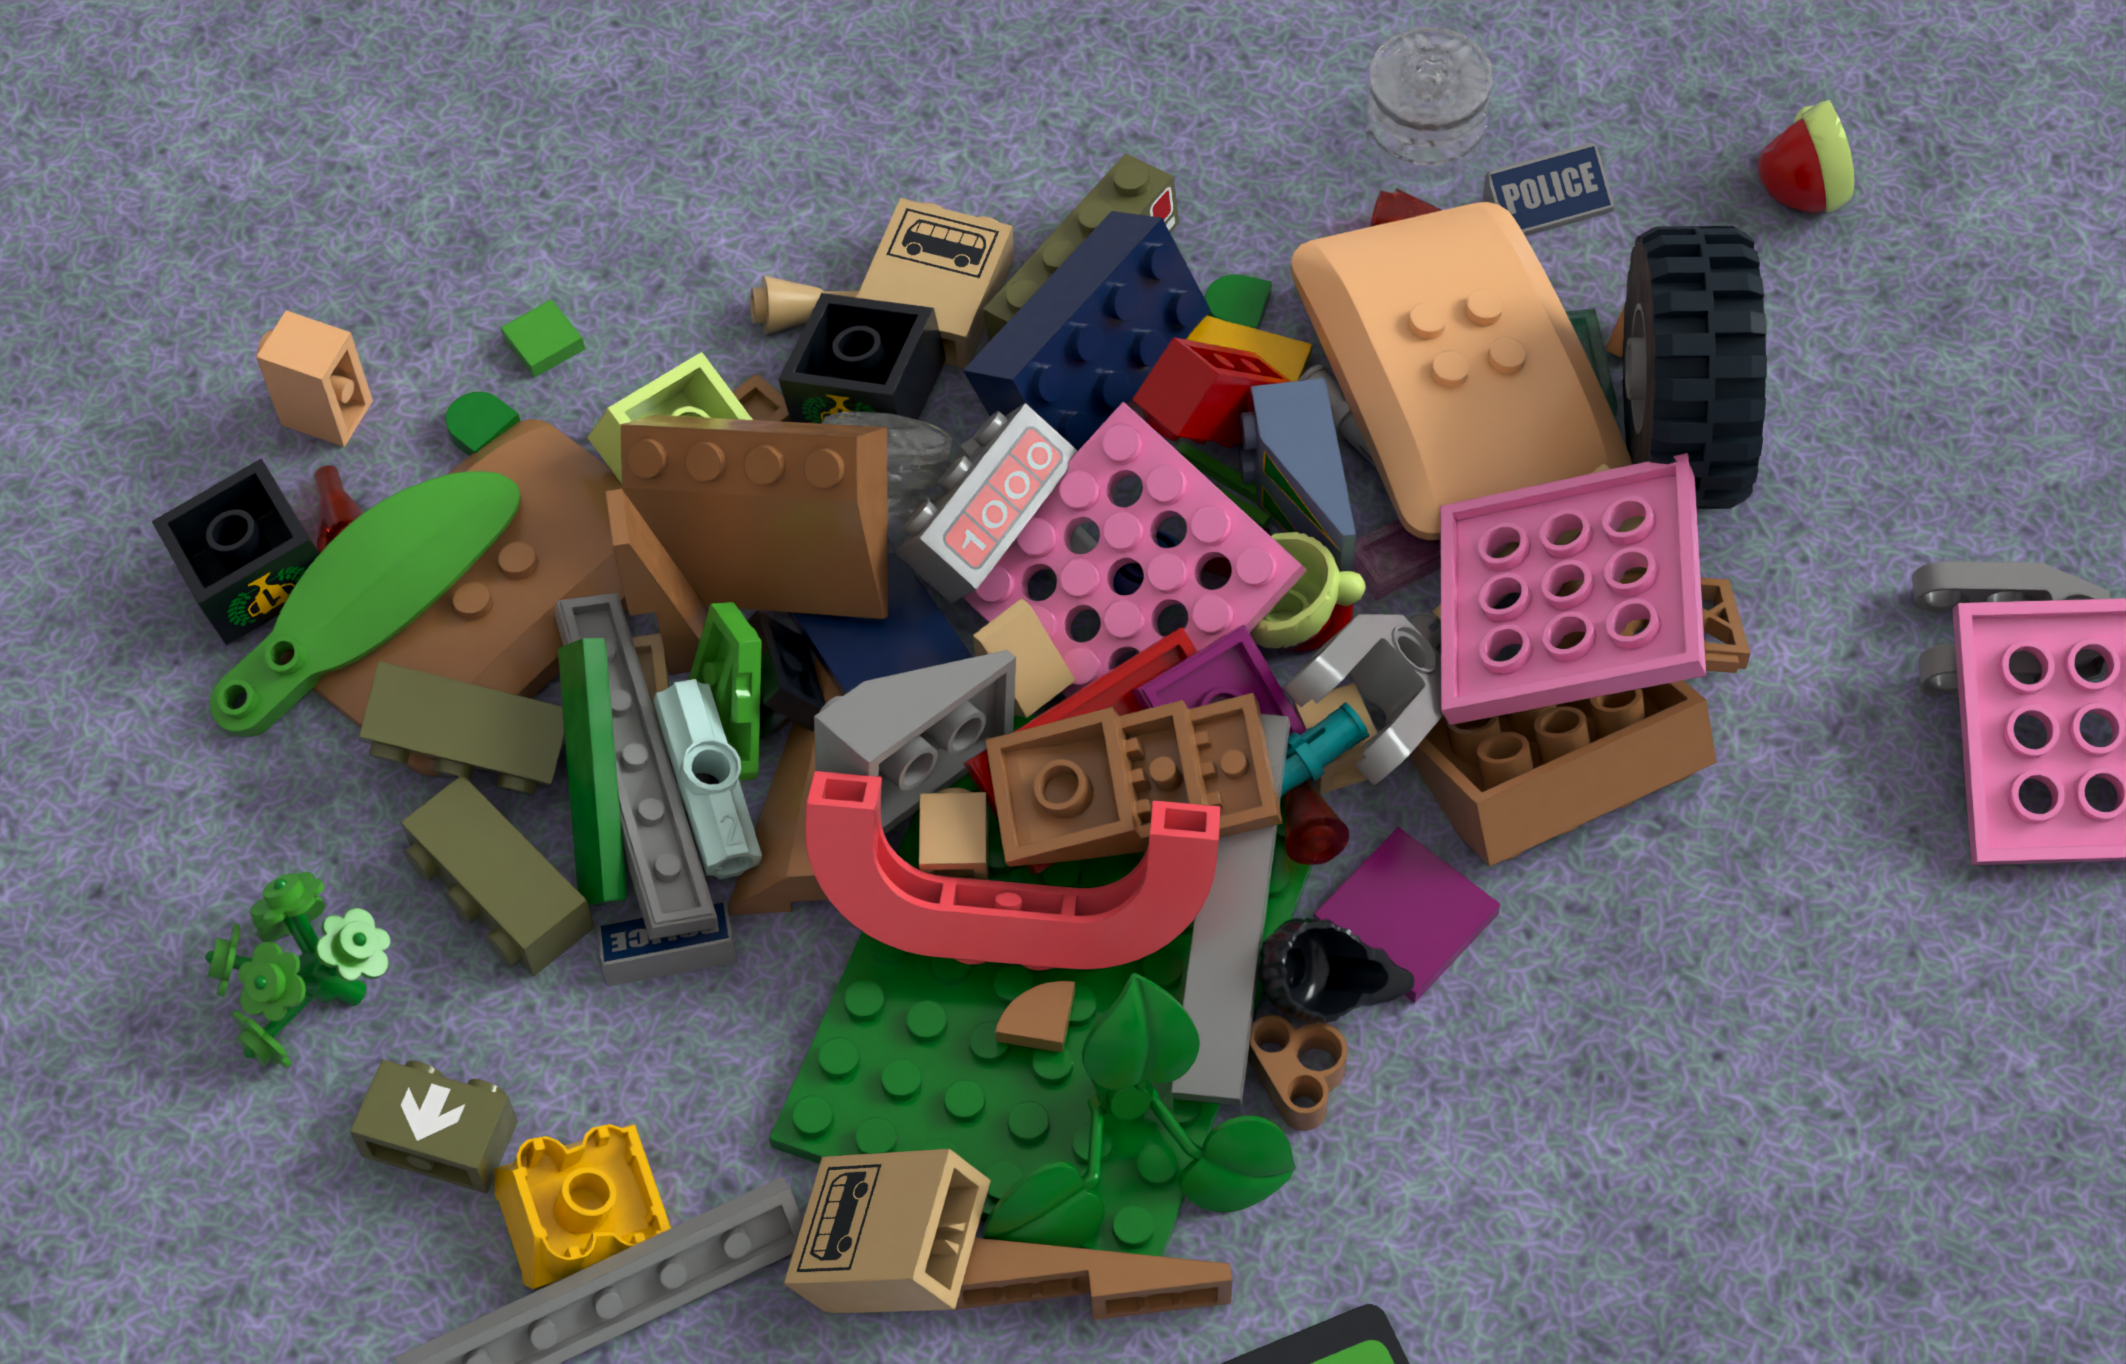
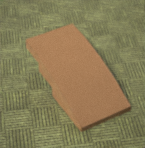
M1253 693L1189 709L1185 702L1180 700L1118 716L1113 707L985 740L1005 863L1009 867L1078 861L1145 852L1149 843L1153 801L1220 806L1219 838L1283 824L1260 706Z

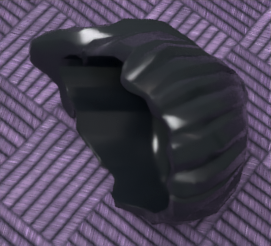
M1307 917L1306 919L1293 918L1287 920L1272 935L1266 938L1260 950L1262 960L1259 966V979L1268 1000L1287 1016L1305 1021L1308 1024L1336 1021L1340 1016L1346 1015L1354 1008L1393 1001L1411 991L1415 983L1413 974L1394 963L1383 948L1368 946L1361 941L1359 936L1352 934L1350 929L1342 928L1326 918L1320 920Z

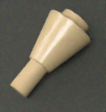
M763 275L761 287H752L750 292L752 323H763L765 335L807 323L821 293L857 297L859 290L823 291L822 288Z

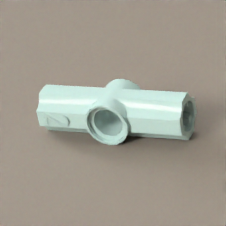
M696 679L675 682L669 688L656 693L653 704L705 876H715L718 880L739 876L744 871L758 866L762 859V853L738 779L741 771L740 757L736 750L727 743L710 685L700 683ZM694 774H710L720 783H703Z

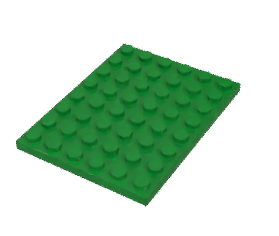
M1014 715L1013 731L1037 716L1030 715L1028 718ZM969 773L949 787L962 788L970 792H980ZM1288 795L1281 797L1280 812L1283 824L1277 825L1263 942L1281 924L1293 919L1329 826L1332 809ZM987 803L989 880L1072 888H1096L1116 882L1129 874L1139 864L1145 852H1137L1078 861L1056 862L1040 873L1031 875L1026 865L1009 867L1005 863L999 821ZM919 809L912 818L897 855L911 866L920 870ZM1194 920L1180 935L1156 952L1123 965L1100 969L1053 967L1048 970H1032L1021 964L987 961L981 964H964L953 958L932 957L903 951L884 944L862 931L769 1137L771 1148L818 1164L821 1163L822 1157L951 1149L991 1180L980 1218L983 1221L987 1220L992 1209L1011 1186L1037 1167L1052 1162L1065 1161L1073 1164L1082 1177L1087 1170L1091 1121V1112L1087 1101L1097 1094L1091 1078L1087 1075L1082 1063V1050L1087 1035L1095 1023L1117 1000L1133 973L1154 982L1171 994L1183 1006ZM1259 973L1252 1024L1264 995ZM1055 981L1075 982V996L1063 1053L996 1042L995 1031L997 1024L1005 1009L1015 998L1040 984ZM1173 1081L1167 1083L1152 1082L1160 1100L1189 1138L1197 1145L1203 1147L1204 1140L1213 1129L1222 1104L1174 1099L1171 1093ZM1148 1108L1140 1117L1132 1120H1121L1109 1113L1104 1114L1100 1179L1096 1186L1090 1190L1096 1192L1101 1197L1105 1213L1094 1235L1078 1248L1164 1256L1186 1199L1179 1185V1177L1184 1168L1194 1158L1185 1154L1151 1108Z

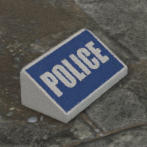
M1594 143L1584 144L1497 168L1487 172L1485 175L1484 202L1494 203L1508 210L1525 236L1614 212L1615 206L1600 153Z
M727 900L713 903L717 919L714 929L649 940L643 916L597 925L600 961L607 987L738 962Z

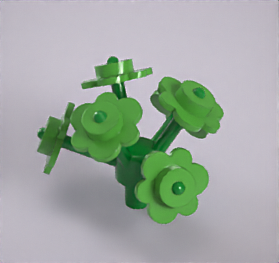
M311 872L285 874L277 877L265 886L262 892L264 898L256 902L249 911L253 918L252 922L257 928V934L260 940L263 941L254 949L252 958L236 955L241 931L240 924L233 923L229 940L217 937L213 950L205 955L206 961L210 963L207 977L219 979L216 995L225 996L232 969L239 970V980L244 984L240 995V1004L243 1010L251 1015L264 1014L270 1020L262 1028L252 1018H247L236 1009L231 1013L232 1019L240 1026L241 1033L236 1037V1041L244 1049V1056L249 1059L253 1058L263 1066L270 1060H273L276 1064H281L286 1069L292 1065L291 1060L287 1057V1052L274 1038L313 998L323 1003L337 998L351 1006H356L362 1001L366 993V984L358 980L360 975L365 978L376 979L382 976L388 968L389 961L384 951L390 945V936L385 930L375 928L373 917L364 909H350L343 918L337 915L327 917L322 923V932L325 936H322L319 940L309 921L317 918L325 909L323 899L317 896L324 890L325 885L321 879H315ZM285 934L288 936L292 935L302 954L298 957L291 952L283 953L279 945L272 941L278 940Z

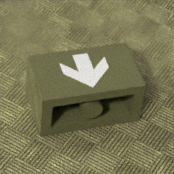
M382 1059L350 1129V1133L362 1157L487 1194L494 1179V1168L499 1167L518 1120L509 1096L501 1088L481 1079H470L466 1084L445 1078L439 1070L423 1062L410 1060L404 1066Z

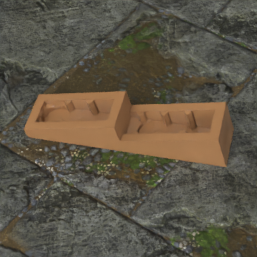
M622 489L605 491L612 545L629 615L656 612L670 675L691 672L708 609Z
M975 1238L955 1310L1089 1294L1093 1320L1231 1304L1232 1275L1230 1263Z

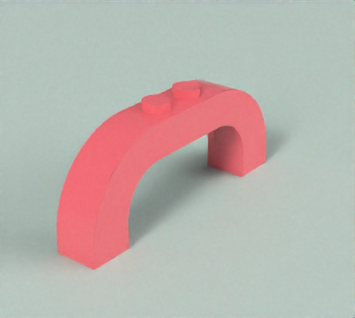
M815 771L806 802L805 835L808 858L821 889L834 907L854 926L884 944L919 955L953 958L964 964H981L987 961L1021 964L1032 970H1048L1053 967L1100 969L1139 960L1169 944L1194 920L1209 895L1217 864L1220 806L1153 801L1149 843L1139 864L1129 874L1111 884L1096 888H1072L939 876L926 873L911 866L897 855L884 835L880 814L882 777Z

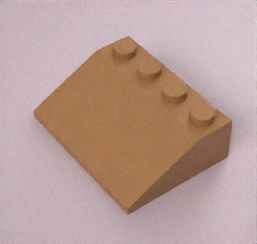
M653 415L621 424L622 489L705 606H710L713 603L734 602L738 609L877 619L888 617L887 427Z
M1684 680L1449 725L1443 715L1409 755L1459 837L1489 867L1503 860L1512 859L1529 848L1560 834L1569 833L1588 821L1617 808L1626 807L1636 799L1671 783L1683 781L1691 774L1717 763L1707 701Z

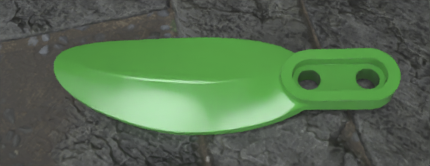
M467 471L446 474L395 493L361 514L327 545L304 572L282 607L273 631L216 684L210 697V711L216 723L229 733L240 737H252L262 734L319 682L323 674L340 670L363 659L407 628L448 591L503 534L520 507L521 496L517 484L510 478L494 472ZM289 649H294L292 660L285 665H280L282 654ZM247 692L245 703L240 708L233 709L235 698L240 693Z

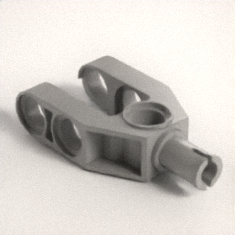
M1941 561L1923 565L1915 570L1912 575L1914 603L1919 608L1930 611H1953L1952 608L1958 603L2111 599L2109 590L2044 563ZM1941 644L1923 651L1918 657L1921 691L1929 697H1937V692H1952L1953 698H1959L1955 644ZM2083 649L2078 651L2075 656V669L2084 680L2090 681L2105 674L2107 669L2106 662L2096 651ZM2018 651L2012 653L2009 659V670L2012 676L2023 684L2031 685L2038 683L2042 674L2039 660L2029 652Z
M1419 612L1413 615L1409 621L1403 614H1358L1327 641L1283 687L1300 707H1303L1311 699L1317 704L1349 673L1362 695L1385 712L1387 719L1384 722L1387 725L1362 746L1365 751L1362 752V758L1355 765L1373 786L1401 764L1444 715L1441 711V655L1436 651L1441 646V623L1433 631L1429 629V626L1437 618L1434 614Z

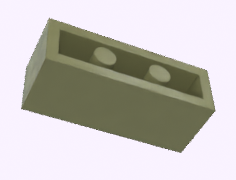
M378 661L359 733V742L371 744L369 756L407 765L409 754L435 760L433 771L455 778L463 774L468 780H471L473 770L499 776L496 785L498 788L534 796L537 785L549 788L553 781L565 733L563 707Z
M463 774L401 821L410 845L404 851V854L411 866L427 882L435 876L439 878L449 889L444 895L453 910L466 923L470 924L477 918L490 931L485 936L488 944L496 955L509 967L519 961L534 977L595 928L587 900Z

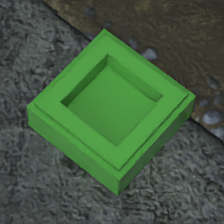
M552 299L500 327L503 339L534 378L585 350L583 338Z

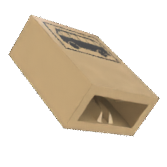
M900 198L856 298L933 307L946 355L944 364L964 369L973 360L986 329L983 308L1002 289L1014 262L1013 226L1000 223L986 216L975 217L947 210L934 203H919Z
M951 1149L822 1157L784 1284L822 1311L829 1313L955 1310L991 1180Z

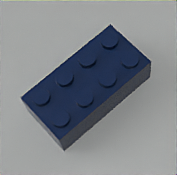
M1111 211L964 368L963 372L989 416L996 411L1006 416L1026 403L1079 451L1121 403L1125 402L1127 404L1138 392L1173 337L1186 339L1211 310L1163 218Z

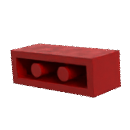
M1173 337L1132 400L1150 414L1146 422L1156 432L1172 441H1178L1180 437H1184L1201 445H1205L1207 441H1215L1224 447L1232 448L1234 444L1242 445L1239 414L1241 412H1250L1251 386L1291 381L1255 352Z

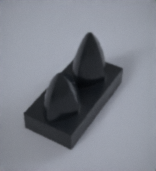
M757 610L749 618L748 623L755 629L761 639L759 740L779 731L791 720L813 732L815 730L814 716L820 712L826 702L807 642L802 635Z

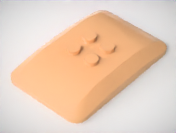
M1490 202L1472 203L1311 240L1301 244L1294 251L1290 264L1292 280L1397 516L1404 528L1415 537L1425 540H1441L1440 506L1591 474L1603 463L1611 469L1632 465L1631 457L1616 420L1578 336L1533 249L1516 220L1505 208Z

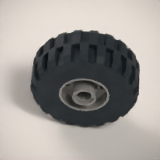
M1734 226L1654 227L1637 236L1635 247L1632 248L1630 269L1627 276L1622 379L1626 447L1631 457L1632 465L1648 461L1668 465L1677 462L1673 456L1688 453L1689 463L1695 476L1696 508L1731 509L1747 500L1753 492V483L1757 480L1758 463L1763 444L1762 434L1766 410L1765 389L1767 377L1766 314H1764V289L1759 269L1758 252L1754 249L1752 237Z

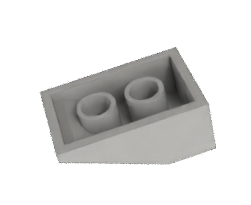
M1008 650L867 680L844 696L832 698L814 716L816 771L882 777L880 814L884 834H886L920 809V794L937 793L940 790L949 788L967 775L969 772L963 763L987 748L986 739L1013 732L1016 657Z

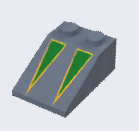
M1325 378L1251 386L1250 412H1241L1239 414L1243 448H1238V463L1242 484L1255 483L1257 506L1261 511L1270 515L1271 523L1280 533L1298 532L1299 534L1304 533L1308 537H1314L1331 552L1340 572H1353L1356 531Z

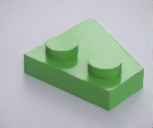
M734 602L713 603L709 607L688 680L696 679L700 683L710 685L727 743L736 750L740 757L741 771L738 779L739 781L754 780L759 772L761 639Z

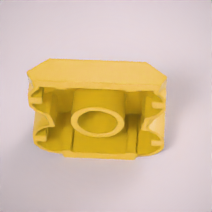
M612 1124L592 1127L585 1134L583 1140L565 1146L558 1140L548 1136L528 1139L520 1146L514 1162L494 1168V1194L496 1200L499 1201L522 1272L523 1284L533 1290L555 1283L671 1228L635 1124L624 1127Z

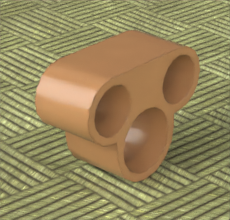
M1267 1015L1260 1017L1252 1024L1248 1059L1282 1119L1296 1130L1307 1131L1315 1129L1322 1124L1327 1115L1329 1092L1340 1085L1345 1076L1348 1046L1345 1037L1339 1030L1326 1023L1307 1024L1294 1029L1286 1019L1276 1015ZM1267 1042H1275L1283 1049L1273 1053L1260 1049V1046ZM1322 1049L1333 1056L1336 1064L1330 1069L1316 1071L1304 1067L1298 1059L1308 1050ZM1298 1097H1308L1316 1105L1302 1108L1294 1105L1292 1102Z

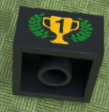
M821 293L778 379L791 422L887 427V444L906 446L946 361L934 308Z
M262 458L152 521L196 602L226 646L278 616L297 582L320 554Z

